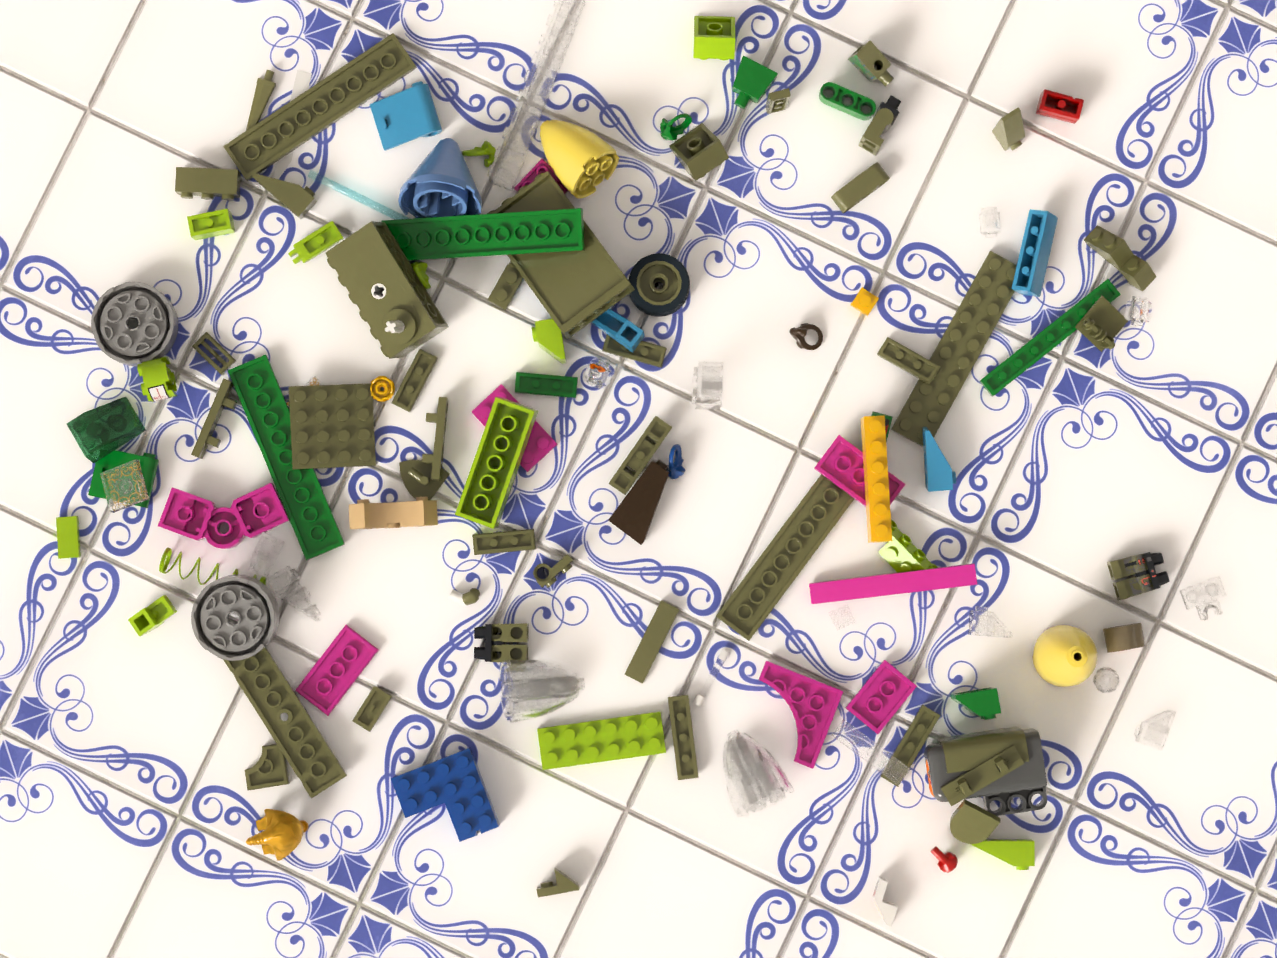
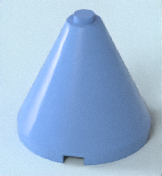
M451 138L442 139L437 143L402 185L398 199L403 213L408 215L409 212L415 218L479 215L482 208L481 196L459 145Z

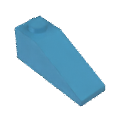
M922 427L925 487L928 492L953 490V484H956V473L952 471L928 428Z

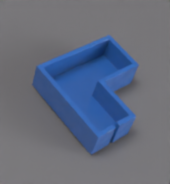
M471 747L391 778L405 818L445 803L459 842L477 836L479 834L478 830L482 834L500 826Z

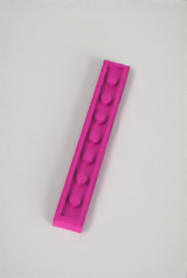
M975 563L815 582L809 583L811 604L977 585Z

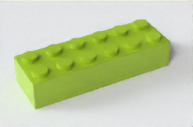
M495 397L455 515L492 529L499 526L538 410L502 397Z

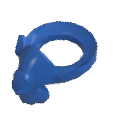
M679 444L673 445L669 454L670 479H677L685 473V468L681 466L684 460L682 459V451Z

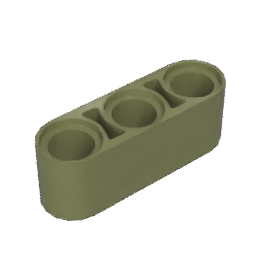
M876 162L839 189L831 198L841 212L845 213L885 184L890 177L881 165Z

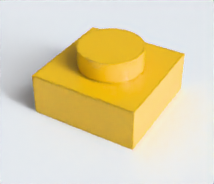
M862 287L851 303V306L868 316L879 298Z

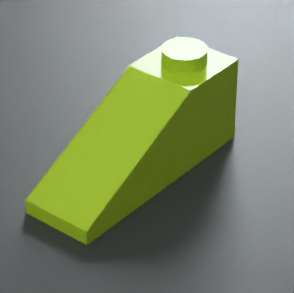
M986 839L980 843L971 844L1012 866H1016V870H1029V866H1035V841L1032 839Z

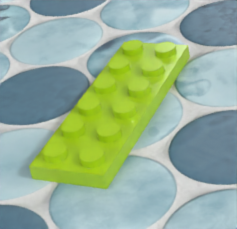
M660 711L537 728L543 770L666 753Z

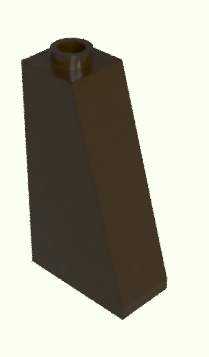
M661 460L657 462L651 461L608 520L640 545L646 540L670 474L667 470L669 466Z

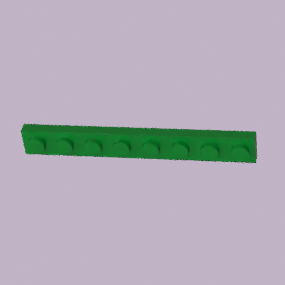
M1109 279L1105 280L979 382L993 397L1077 330L1075 326L1101 296L1111 303L1121 294Z

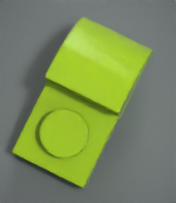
M163 595L148 607L133 615L128 621L140 637L163 624L177 610L168 597Z

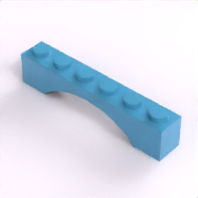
M608 309L591 322L632 353L645 337L643 330L611 309Z

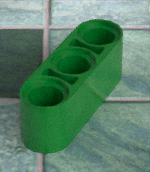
M827 82L820 89L819 99L823 104L860 120H870L876 111V104L872 99L835 83ZM829 89L833 91L834 96L828 98L823 94V91ZM848 97L852 100L853 104L847 106L843 104L842 99ZM864 105L869 106L871 113H863L861 107Z

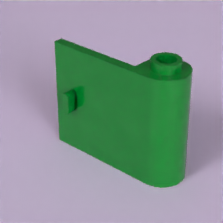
M99 447L88 495L113 501L117 499L118 502L119 493L120 502L124 503V501H127L125 503L129 504L131 496V505L148 508L159 460L155 459L156 455L144 452L143 456ZM119 470V471L117 472L116 477H115V475H113V478H114L115 480H118V481H116V482H117V489H116V483H115V481L112 480V477H111V476H112V474H116V471ZM136 489H137V491H138L139 493H142V491H145V492H143V495H147L148 498H147V499H144L143 496H142V497H141L142 500H140V499H139V498H140L139 494H133V493H136Z

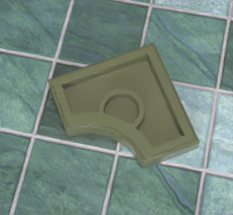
M277 744L262 746V755L259 761L253 767L245 770L248 791L290 784L286 758Z

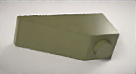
M1019 107L1002 117L992 130V133L1005 151L1010 148L1012 151L1023 144L1021 141L1025 138Z
M256 173L252 176L300 220L317 202L314 198L315 193L307 186L302 188L298 184Z

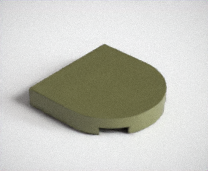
M964 799L951 816L950 830L957 840L967 844H976L986 840L1001 823V819Z

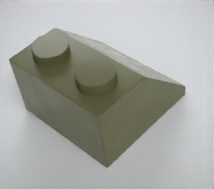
M703 123L669 146L695 181L704 177L708 172L729 158L721 141Z

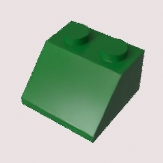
M989 687L950 694L951 699L972 714L980 716L981 719L996 718V714L1001 713L997 688Z

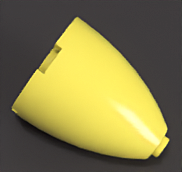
M546 120L540 126V138L545 156L555 175L576 198H585L596 192L595 186L599 185L604 178L608 180L615 171L619 162L616 150L596 134L578 125L560 120Z
M1058 625L1045 630L1038 637L1032 658L1034 667L1043 680L1058 687H1071L1084 682L1095 670L1098 655L1096 646L1087 633L1074 626Z

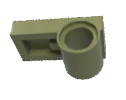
M567 554L552 568L547 564L537 565L533 571L536 582L542 588L545 585L549 588L557 581L555 577L560 572L565 574L573 567L570 564L573 562V559ZM542 567L549 570V575L546 579H540L537 575L538 570Z

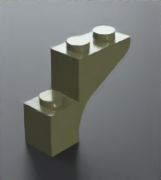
M1097 225L1084 239L1090 248L1112 264L1126 278L1128 283L1135 288L1144 291L1157 277L1148 262L1132 253L1124 239Z

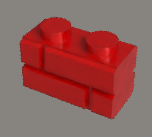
M1044 89L1040 94L1036 114L1075 124L1080 118L1084 100L1079 98L1073 99L1072 96Z

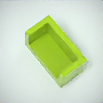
M228 208L187 216L190 235L195 241L235 233L232 213Z

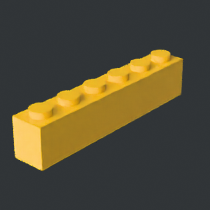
M885 415L864 416L861 418L868 543L892 541Z

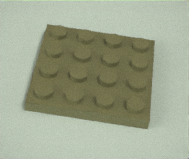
M372 383L288 387L292 470L376 466L373 396H371L370 391Z

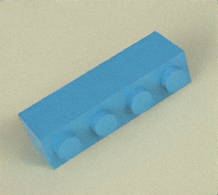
M1029 210L1012 290L1021 295L1041 296L1058 217L1049 211Z

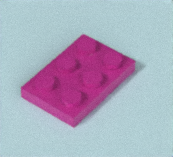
M883 660L845 708L876 734H879L917 686L886 660Z

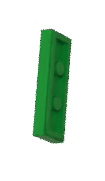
M516 372L515 393L576 398L578 377Z

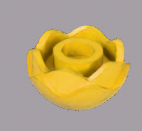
M378 376L370 382L372 383L370 391L373 399L385 402L394 395L395 385L386 376Z

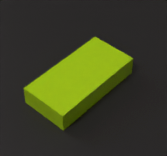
M78 516L56 517L58 559L80 558Z

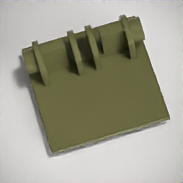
M1101 296L1075 328L1102 352L1104 349L1111 350L1115 347L1113 338L1128 320L1109 301Z

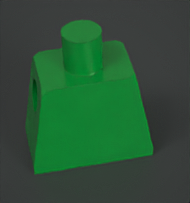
M743 55L732 88L733 92L739 94L734 104L739 108L745 109L749 100L758 103L775 82L778 73Z

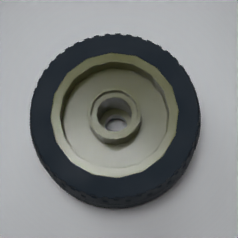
M663 253L651 254L640 259L632 268L628 279L635 289L629 294L632 302L640 311L650 316L662 317L676 312L683 306L689 294L690 279L686 268L678 259ZM661 283L663 285L662 289H656L655 284Z

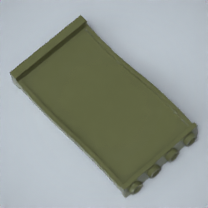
M547 171L536 176L531 184L520 188L515 196L507 198L499 208L487 214L575 209V207ZM584 220L585 250L507 255L568 339L635 290Z

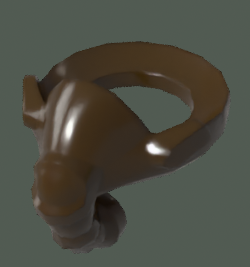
M804 323L800 327H793L789 330L790 335L797 341L796 344L801 349L815 350L822 344L823 334L816 325ZM809 329L816 331L818 334V341L815 345H809L805 341L804 337Z

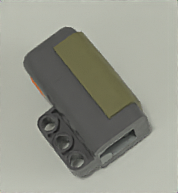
M1011 727L938 738L936 743L929 744L924 750L930 793L938 801L948 802L940 788L941 786L1014 745L1025 764L965 799L983 796L985 809L996 816L1043 809L1047 804V778L1039 732L1033 728L1021 729L1019 727ZM1035 794H1040V803L1033 805L1031 802L1032 797ZM1019 797L1021 800L1020 805L1016 808L1011 807V800ZM998 800L1000 803L999 809L992 811L990 803Z

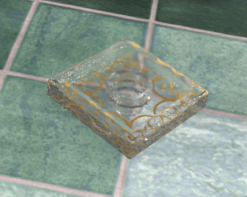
M135 459L100 473L110 512L115 513L149 499L139 460Z

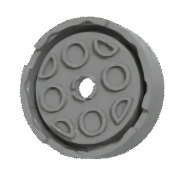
M125 282L108 289L99 298L92 312L91 329L96 344L103 353L121 364L137 367V364H141L144 361L164 357L170 351L178 334V317L171 301L156 288L141 282ZM131 318H137L139 326L134 329H130L128 326V321Z
M228 575L208 584L198 595L191 612L192 629L200 645L218 658L231 661L243 660L263 650L274 638L279 624L278 604L272 592L261 581L247 575ZM230 613H236L240 617L237 624H232L229 621L228 616Z

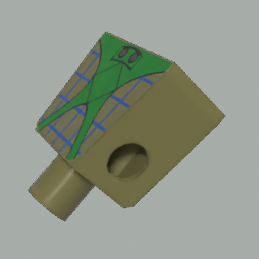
M871 40L862 44L848 58L871 82L878 79L886 87L894 79L887 71L891 63Z

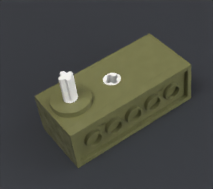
M371 221L325 253L328 257L327 262L329 266L336 270L339 275L338 280L340 284L347 288L350 300L360 310V317L369 324L371 335L376 340L378 339L381 344L380 349L382 353L389 357V359L403 358L449 327L385 222Z

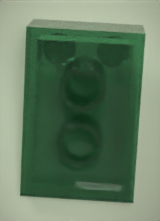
M126 396L84 412L67 423L84 456L92 463L97 462L146 431Z

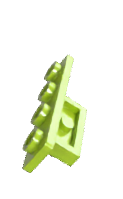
M891 519L892 541L886 543L878 551L897 573L938 568L926 558L922 550L917 549L913 545L910 537L903 534L897 528V524Z

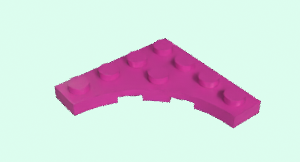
M765 661L758 680L771 686L784 698L796 722L798 739L793 761L813 769L844 691Z

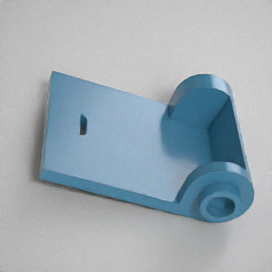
M422 81L413 83L409 89L370 104L384 151L420 137H432L442 132L428 84H423Z

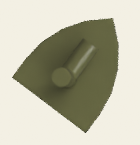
M422 460L399 462L400 475L404 486L415 499L416 497H428V500H431L450 475V473L442 468L441 481H432V464L422 463Z

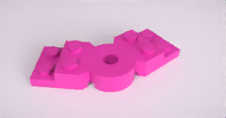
M269 483L233 500L231 508H216L212 501L172 487L158 527L197 541L206 538L208 543L216 548L231 549L239 545L245 536L255 538L290 520L273 483ZM226 522L229 525V531L226 534H222L220 526Z

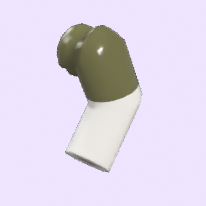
M472 588L470 592L461 594L453 589L449 599L463 606H468L479 600L480 591Z

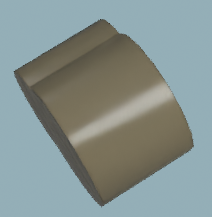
M1141 623L1103 629L1107 653L1145 646Z

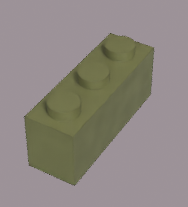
M176 167L175 192L181 195V198L193 199V196H201V199L213 200L214 197H222V200L228 201L234 200V197L240 198L241 173L237 169Z

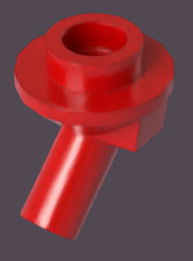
M937 846L930 851L939 860L937 865L943 872L948 873L956 868L958 859L955 854L951 852L944 854Z

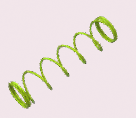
M167 547L162 555L159 565L160 573H168L179 559V575L181 579L188 578L197 564V578L200 585H204L210 580L216 568V580L218 579L219 563L216 564L209 578L204 583H201L199 579L200 557H198L190 573L184 578L181 576L182 551L178 554L175 562L167 572L165 571L170 562L172 549ZM237 568L235 569L232 575L238 574ZM262 576L259 581L266 585V577Z

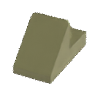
M555 867L557 884H553V881L540 883L541 887H537L536 890L539 898L578 891L580 887L577 882Z

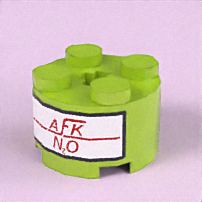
M167 356L137 364L139 376L143 377L144 382L141 384V390L143 395L147 396L148 401L156 402L177 396L175 392L177 391L174 372H171L167 366L170 364Z

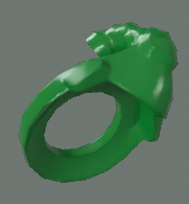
M686 113L679 114L669 122L663 118L660 124L661 137L670 141L677 140V135L683 134V131L691 124V116ZM686 118L682 124L672 126L676 120Z

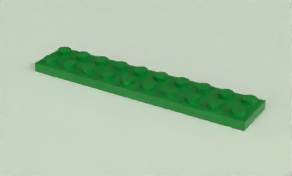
M582 208L382 220L388 226L408 261L585 250Z
M267 355L228 370L305 559L310 560L345 545L315 470H292L290 410Z

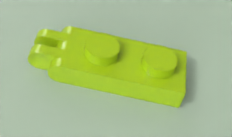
M332 220L293 245L294 249L288 255L290 257L296 254L299 255L292 260L294 264L300 261L306 263L344 238Z

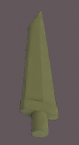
M266 70L264 79H257L246 131L259 122L276 87V83L272 82L275 72L271 70Z

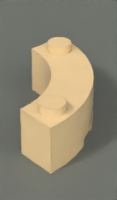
M416 497V501L370 503L369 499L357 500V504L349 505L350 529L438 525L437 500H428V497Z

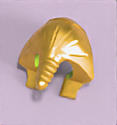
M265 809V816L261 820L256 821L258 831L262 832L249 837L246 840V844L262 845L264 855L273 854L276 856L277 861H280L299 845L303 833L308 830V823L304 820L300 821L294 815L284 811Z

